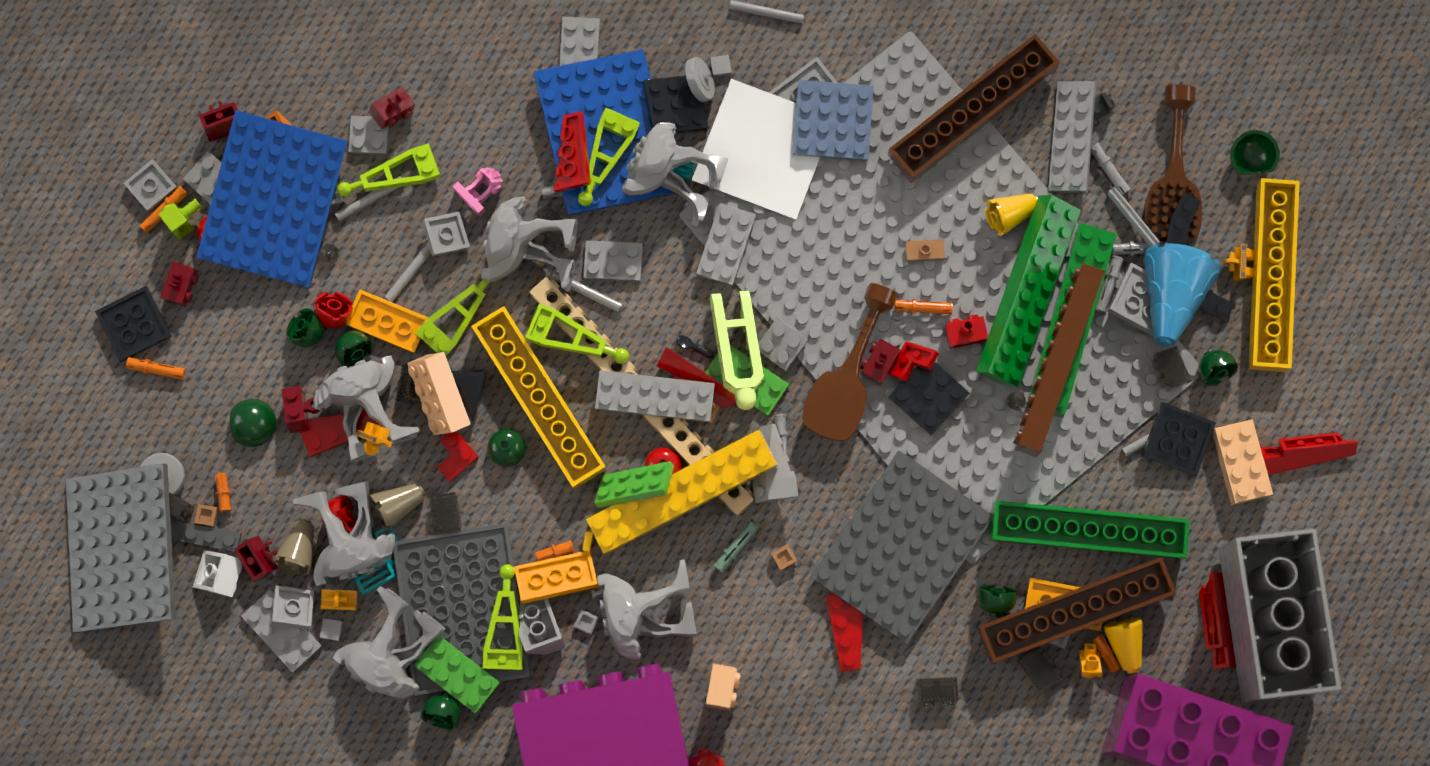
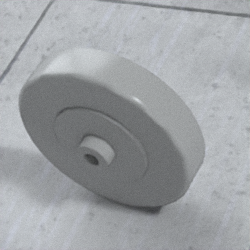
M699 57L687 60L685 73L692 93L701 102L712 100L715 94V86L708 66Z
M153 454L146 458L140 467L161 463L167 464L169 498H172L180 492L184 485V467L177 458L170 454Z

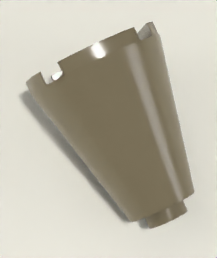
M411 484L369 495V501L376 517L383 520L380 524L385 530H388L424 501L423 496H425V492L421 486Z
M301 519L295 522L273 559L274 565L277 562L279 564L278 568L290 573L299 574V571H304V575L310 574L315 528L311 521Z

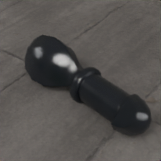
M679 335L676 338L677 344L683 349L692 348L694 349L693 352H697L705 356V358H712L714 355L710 349L708 350L700 346L699 343H693L687 336Z

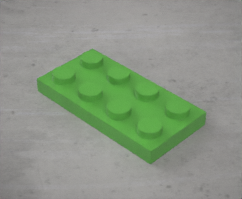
M730 345L734 375L738 379L751 378L750 358ZM717 354L705 373L723 384L719 356ZM762 366L764 377L761 380L762 383L755 390L756 403L754 408L769 416L788 388L789 383Z
M669 461L602 475L595 504L598 508L667 495L674 466Z
M440 635L434 639L414 665L475 714H477L500 684L498 680Z

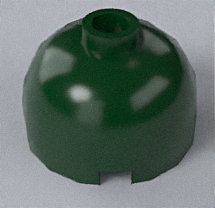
M305 308L299 311L301 314L297 318L293 316L290 320L286 335L293 344L308 348L322 339L324 326L313 310Z
M350 331L339 337L334 350L341 366L349 368L355 366L356 362L361 361L368 354L372 355L374 345L362 332Z
M1209 350L1200 360L1198 372L1203 383L1207 386H1215L1223 382L1219 379L1226 376L1231 378L1239 367L1230 353L1224 350Z
M501 429L492 434L488 441L487 450L488 455L495 464L501 467H512L523 459L526 447L524 439L518 432L511 429Z
M995 585L980 586L978 602L984 611L990 613L991 617H1001V614H1006L1014 608L1017 600V590L1003 586V589L994 588Z
M441 694V696L431 697L425 702L420 718L424 722H427V719L434 722L432 726L449 730L453 729V726L458 728L461 715L460 707L452 700V696Z

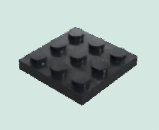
M686 75L643 81L651 129L657 123L667 122L675 124L676 133L702 131L709 128L704 102L699 101L694 96L687 82Z
M147 285L95 311L119 362H123L128 357H133L172 337Z
M935 362L931 370L916 366L910 373L907 381H902L888 398L931 436L965 400L970 392Z
M1161 402L1141 456L1196 477L1216 422Z

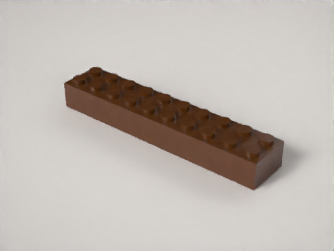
M1034 34L890 147L887 155L906 178L913 183L1054 72L1060 62L1039 37Z
M1082 263L1081 267H1077L1073 273L1070 282L1074 284L1073 286L1070 285L1066 292L1064 300L1067 303L1063 304L1058 318L1061 320L1057 321L1051 334L1054 336V339L1050 340L1045 351L1048 357H1044L1039 368V372H1042L1041 376H1037L1032 388L1035 390V393H1031L1026 404L1029 410L1023 414L1019 424L1022 426V429L1018 430L1013 444H1016L1014 449L1016 451L1037 458L1042 450L1105 270Z
M1160 557L977 627L990 663L994 664L1177 593L1164 561Z

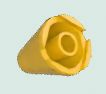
M1024 194L986 201L985 205L988 204V208L985 209V215L991 229L998 231L995 234L1003 236L1029 218L1036 205L1037 196Z
M1133 617L1122 619L1123 621L1117 623L1116 621L1103 625L1105 634L1122 670L1127 671V673L1138 672V668L1142 667V619Z

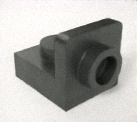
M1105 92L1095 98L1093 122L1111 113L1114 108L1111 96H1107Z

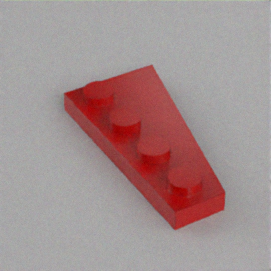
M362 411L356 423V434L358 430H365L367 422L380 424L371 419L366 411ZM343 414L308 419L309 430L300 431L310 457L348 442L347 435L342 426Z
M827 595L826 601L841 673L861 669L863 614L837 595Z

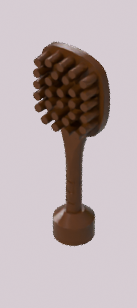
M1173 84L1165 87L1164 102L1173 110L1171 155L1165 176L1150 187L1144 208V223L1160 242H1167L1170 219L1182 194L1186 193L1201 201L1199 190L1195 184L1186 178L1183 165L1185 111L1195 104L1196 87L1191 85ZM1202 201L1189 226L1186 244L1193 242L1199 235L1202 222Z
M876 283L869 284L864 296L869 311L851 353L839 369L823 373L814 383L808 394L803 408L802 420L810 431L819 436L834 441H846L854 434L861 421L866 406L867 391L859 378L860 366L879 315L892 310L898 294L890 288Z

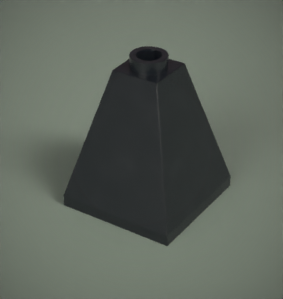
M487 370L451 371L469 421L472 422L477 416L488 374Z

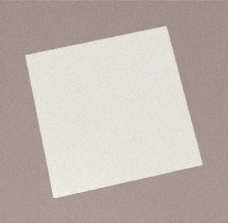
M731 79L702 152L728 158L720 183L717 182L714 189L797 219L820 157L793 155L796 116L795 102ZM698 163L692 180L709 186V170L706 165Z

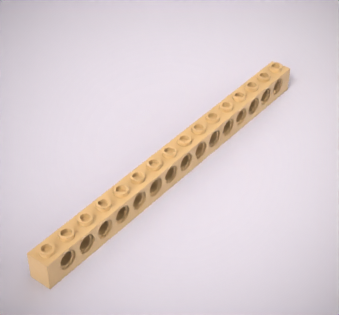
M545 277L530 291V295L538 304L559 312L564 308L570 309L571 312L567 317L575 322L583 323V327L606 340V346L612 348L610 339L605 334L600 335L598 333L597 325L592 320L588 322L584 318V315H586L579 306L575 308L571 304L573 300L566 292L562 294L558 290L560 286L554 279L549 280ZM556 295L558 299L556 302L551 303L548 301V297ZM555 318L554 321L574 341L577 331ZM582 336L579 346L598 349L599 345L597 343L588 344L586 342L587 337ZM586 355L600 371L615 372L611 369L617 363L614 357L608 355L606 358ZM630 361L621 364L622 369L618 371V373L638 375L635 372L637 370ZM642 415L689 466L715 453L710 446H704L700 442L702 438L695 431L691 432L687 428L689 424L684 419ZM672 419L674 421L673 426L665 427L663 425L664 420ZM685 433L687 435L686 440L678 441L676 439L677 434ZM694 446L700 449V453L695 456L689 453L690 448ZM741 485L735 488L739 491V495L736 498L730 497L728 492L718 496L736 517L754 502L752 491L748 487L743 488Z

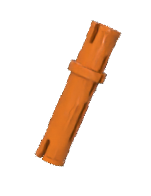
M179 186L169 197L166 196L164 198L165 201L139 226L148 234L162 220L159 216L162 208L168 204L175 203L177 205L188 193Z
M896 299L894 304V312H911V314L919 312L952 315L953 310L952 302Z
M128 357L126 369L140 371L143 374L150 373L184 380L186 368L151 362L149 359L139 360Z

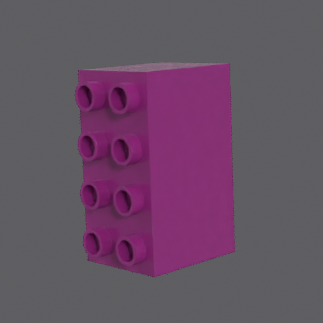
M652 664L637 668V679L624 681L623 674L615 672L598 676L599 686L585 689L584 682L577 680L559 684L560 695L547 697L546 690L543 691V688L519 693L521 703L513 704L512 708L523 765L689 766L670 672L662 673L660 664Z
M1138 673L1125 678L1101 754L1135 766H1282L1293 726Z

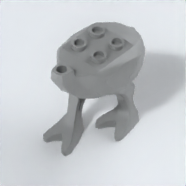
M668 122L657 123L646 137L642 136L640 142L636 143L633 149L635 156L628 163L627 170L629 172L622 192L629 196L650 193L660 186L667 188L689 202L691 208V227L696 228L699 221L702 222L704 220L709 198L693 192L686 185L683 178L674 173L672 169L690 162L706 165L709 170V188L713 190L717 182L720 183L728 158L705 154L693 147L678 146L674 139L676 134L675 124Z
M524 196L515 197L500 204L492 215L491 221L487 223L488 239L484 241L483 251H485L489 267L482 269L481 279L494 282L513 273L523 260L538 261L556 267L560 276L561 288L565 292H571L575 261L556 258L545 247L535 245L530 241L542 232L560 231L563 234L565 248L574 252L578 220L563 219L550 221L536 218L529 222L523 221L521 216L526 210Z
M391 355L381 358L380 363L361 360L356 362L355 366L349 368L347 366L340 367L315 391L314 409H327L330 406L342 409L344 415L342 426L348 439L351 463L373 457L364 452V444L357 439L356 423L363 408H365L371 419L390 430L387 440L393 442L392 444L417 438V433L420 432L418 427H400L392 424L381 405L379 397L385 393L394 376L395 363Z
M368 481L335 489V494L351 496L358 501V519L350 534L345 531L342 521L333 515L329 509L325 491L292 500L293 505L317 509L326 526L330 545L322 551L315 565L313 578L316 586L329 584L330 577H339V580H350L357 578L361 574L374 573L376 568L383 566L392 557L395 535H381L376 540L372 536L371 529L374 521L369 506L370 489Z
M680 560L677 575L672 585L651 592L636 594L629 583L609 574L597 576L599 589H604L603 600H600L602 618H604L605 636L610 637V642L618 654L629 659H640L641 654L639 651L641 647L639 642H637L639 636L649 635L654 638L669 635L697 636L691 602L686 604L683 620L679 624H662L646 614L648 610L659 607L667 598L673 595L690 594L685 560Z
M380 586L377 591L388 610V616L382 629L373 642L364 641L348 644L338 649L333 659L339 664L345 665L346 669L351 672L350 676L358 682H364L366 684L365 688L370 692H378L379 694L404 699L419 690L415 681L409 678L406 668L411 662L419 659L425 648L446 628L423 611L421 613L416 610L414 616L423 628V635L409 647L391 650V646L396 639L397 620L408 607V604L391 589H384Z

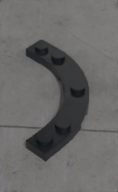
M1186 193L1182 194L1170 219L1167 231V244L1186 245L1189 226L1201 203L1200 200ZM1209 290L1199 307L1226 321L1235 304Z

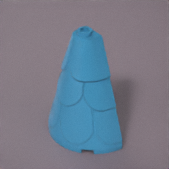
M1170 243L1159 248L1158 245H1153L1145 251L1144 265L1154 341L1159 342L1163 346H1174L1192 321L1194 313L1204 301L1206 294L1217 280L1221 266L1217 259L1213 261L1210 258L1211 255L1194 247Z

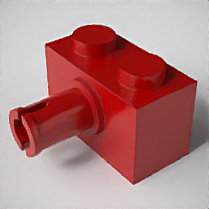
M978 314L970 315L966 320L961 321L959 318L951 319L944 327L949 349L987 342L988 339L984 316L978 317Z

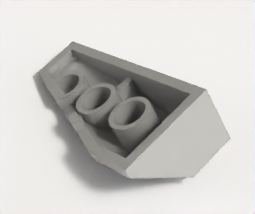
M770 424L759 427L778 466L753 478L755 503H774L798 497L796 476L794 471H791L789 468V458L787 455H784L782 450L783 443L776 425Z
M520 598L519 636L525 653L547 655L564 649L563 639L548 598L522 604Z

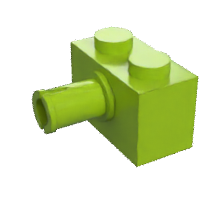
M196 199L182 209L178 208L175 203L168 204L162 208L159 216L171 232L181 240L195 229L189 222V217L202 209Z

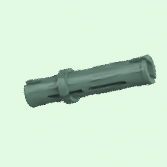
M750 521L728 549L725 548L723 550L724 553L713 567L720 573H723L726 567L737 559L736 556L759 528ZM748 533L747 537L741 542L739 546H737L741 539ZM735 549V551L730 555V557L726 561H724L725 558L731 553V551Z

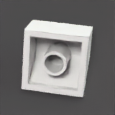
M204 550L193 588L233 597L239 574L242 571L240 559Z

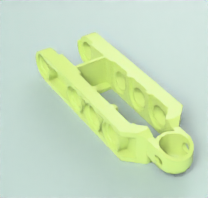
M748 290L738 292V295H740L741 319L734 320L725 319L721 294H710V306L723 387L735 394L736 404L739 408L743 410L752 409L756 403L755 390L762 383L761 380L764 375L750 293ZM742 327L743 333L745 332L746 350L749 352V368L752 371L751 378L738 379L734 375L727 329Z

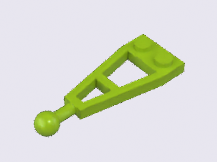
M605 108L598 123L589 163L591 184L587 185L585 191L581 192L578 196V202L582 206H589L593 202L592 192L595 186L602 184L632 143L640 122ZM603 129L626 139L613 158L598 152ZM596 159L608 164L599 177L592 175Z
M428 143L412 148L360 175V181L351 184L347 182L340 183L337 186V193L341 197H348L352 191L364 188L365 192L423 184L441 177ZM414 158L419 176L393 179L390 169ZM385 173L387 180L368 183L372 178Z
M482 280L477 286L472 284L427 318L415 334L436 353L444 352L445 356H447L458 343L486 295L483 290L490 282ZM474 292L477 297L467 311L459 302ZM454 307L464 316V319L452 339H450L433 322Z
M539 304L525 336V340L543 347L601 357L602 353L614 357L615 361L620 364H624L629 360V352L626 349L615 350L607 347L606 340L561 312ZM555 318L577 331L572 344L546 339ZM582 336L599 345L598 349L579 346Z
M506 564L499 571L500 576L503 578V589L497 593L483 650V669H523V645L519 636L520 626L514 591H510L511 579L515 575V569L513 566ZM503 598L510 599L512 616H499ZM497 623H513L517 650L491 649Z

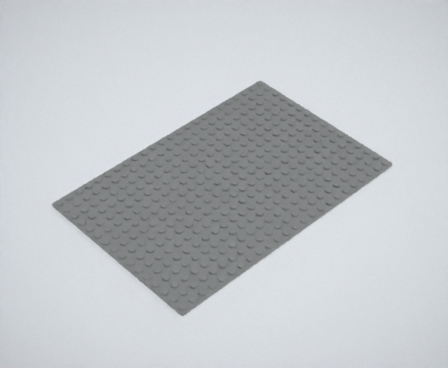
M909 31L844 82L845 84L874 86L869 160L860 161L820 157L797 219L717 189H710L703 194V196L709 198L704 220L702 222L699 221L696 228L691 227L690 205L680 213V218L705 247L720 203L756 214L734 283L741 291H749L751 303L770 326L778 317L808 339V342L797 358L816 381L823 373L839 369L851 353L869 311L864 296L870 283L880 284L895 291L898 294L897 300L912 301V299H916L917 301L952 302V315L894 312V306L892 310L880 314L866 346L861 364L865 358H870L872 353L869 350L874 342L878 343L882 339L901 350L907 341L936 350L939 355L935 362L969 391L970 394L930 436L888 398L902 380L890 377L887 374L880 386L862 376V369H860L859 378L866 387L867 399L857 430L887 466L898 450H900L991 514L994 501L1045 505L1158 411L1161 402L1169 403L1200 377L1198 372L1199 363L1179 340H1177L1174 346L1160 345L1159 342L1154 341V336L1109 312L1101 313L1095 310L1064 417L1053 416L1042 450L1037 458L1014 450L1016 444H1013L1015 435L1018 430L1022 429V426L1019 425L1025 411L1028 412L1029 410L1025 406L1078 223H1076L1019 387H1005L977 373L976 370L986 342L949 349L944 327L951 319L959 318L961 321L966 320L970 315L978 314V317L984 316L989 336L1031 218L1030 216L1007 234L998 236L995 234L998 231L996 229L992 230L987 221L985 209L988 208V204L985 205V202L990 199L1033 194L1038 198L1039 195H1051L1052 193L990 122L913 183L906 178L887 155L889 148L963 91L913 32ZM944 240L945 260L906 261V241ZM1120 272L1119 280H1116L1112 296L1110 298L1106 311H1108L1110 304L1116 294V291L1123 279V275ZM991 523L966 557L968 563H975L999 543L989 541Z

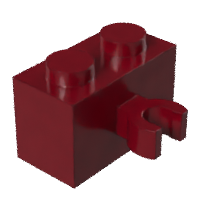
M401 87L373 102L369 113L381 129L390 128L397 124L398 120L409 118L413 114L415 103L404 88Z
M219 101V108L213 109L212 105H209L210 111L199 115L209 142L229 135L235 110H238L235 102L223 106L222 102Z
M172 262L160 297L164 301L186 307L187 303H190L192 300L193 292L191 290L193 285H196L198 282V271L193 267Z
M882 339L878 343H873L869 350L872 353L870 358H865L860 366V369H862L861 375L880 386L900 352L899 348Z
M301 386L281 389L285 423L290 433L309 430L307 412L311 414L320 412L312 407L314 398H310L306 402Z
M259 536L247 539L233 549L253 582L264 579L279 569L276 563L275 565L273 564L272 558L278 550L270 552L269 546L273 542L263 543Z

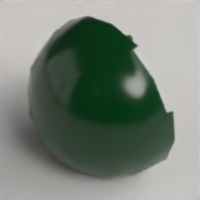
M1260 130L1244 132L1235 140L1230 151L1232 166L1240 175L1273 172L1280 158V150L1276 140L1270 134Z
M249 398L240 401L230 411L232 437L237 443L245 447L263 445L276 430L277 420L274 410L268 403L260 399Z

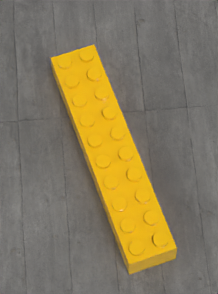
M1261 178L1257 183L1254 235L1255 258L1253 261L1254 277L1252 279L1248 370L1288 372L1292 368L1300 181Z
M503 306L472 325L471 327L572 488L574 490L607 470L506 308Z
M757 430L672 474L667 495L612 505L586 520L603 554H608L773 469L778 464L762 432Z

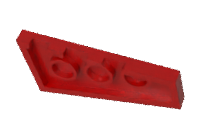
M579 111L563 115L560 137L562 143L561 149L558 151L559 165L556 167L555 175L557 180L553 189L556 193L591 184L584 113Z

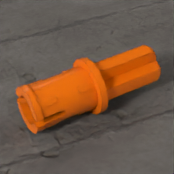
M218 473L215 475L217 488L215 495L218 496L219 512L232 510L229 497L231 491L228 490L226 473Z
M570 540L555 546L552 544V547L537 551L535 556L537 561H542L575 551Z
M1101 634L1093 638L1092 641L1097 646L1100 653L1099 656L1103 658L1110 672L1113 673L1119 670L1120 665L1104 635Z

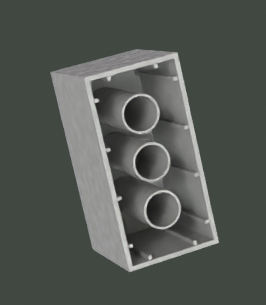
M1316 528L1235 538L1218 548L1242 704L1313 696L1341 690Z

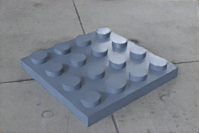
M798 80L793 155L868 161L874 86Z

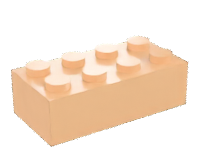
M445 353L429 354L408 362L409 375L413 378L415 391L420 397L422 410L428 418V426L433 435L452 433L470 425Z
M1253 419L1215 428L1212 432V437L1231 506L1273 495Z
M713 664L706 701L708 708L730 711L731 707L735 708L737 693H734V688L738 689L740 673H737V668Z

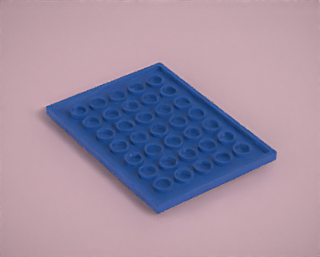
M644 49L534 71L533 74L556 167L559 165L558 151L561 149L562 143L560 137L563 115L579 111L584 113L589 163L598 123L605 108L640 122L632 143L602 184L595 186L592 192L593 202L589 206H582L578 202L579 194L585 191L587 185L562 191L568 216L676 194L662 186L642 195L629 196L622 192L629 172L627 170L628 163L635 156L633 149L636 143L640 142L642 136L646 137L652 130L643 87V81L651 79ZM603 129L598 152L613 158L626 139ZM596 159L592 175L599 177L608 164Z
M235 110L196 258L309 287L347 140Z

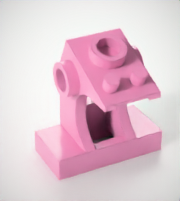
M488 167L480 169L475 175L477 179L468 187L464 188L459 182L453 186L454 191L480 217L486 212L481 203L492 193L493 195L498 193L502 188L501 184L503 182L499 172ZM483 182L488 189L480 196L475 189Z

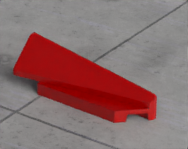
M665 348L656 367L673 374V379L715 383L713 402L722 406L721 409L737 405L735 394L725 389L723 384L669 348Z
M1338 433L1283 438L1279 439V447H1260L1267 473L1271 475L1356 455L1357 441H1346Z
M1212 572L1209 574L1210 579L1206 586H1202L1199 591L1206 650H1213V669L1236 668L1222 573Z

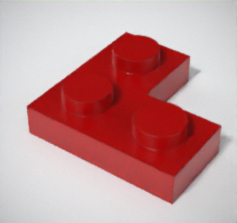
M906 341L888 374L890 377L906 382L914 366L931 370L939 353L934 349Z
M457 431L447 433L439 440L451 455L437 468L451 482L479 456Z

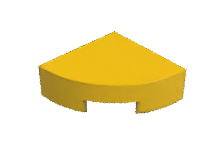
M590 529L585 532L583 551L590 552L594 534Z

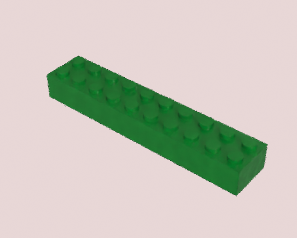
M1052 194L1038 196L976 370L977 373L1005 387H1019L1081 212L1080 209Z
M1079 223L1029 393V396H1031V393H1035V390L1032 388L1037 376H1041L1042 372H1039L1042 360L1044 357H1048L1045 351L1050 340L1054 339V336L1051 335L1057 321L1061 320L1058 318L1063 304L1067 303L1064 300L1070 285L1073 286L1074 284L1070 282L1077 267L1080 268L1082 263L1105 270L1054 416L1060 418L1064 417L1117 235V233Z
M994 501L992 503L989 541L1182 560L1187 558L1190 519Z

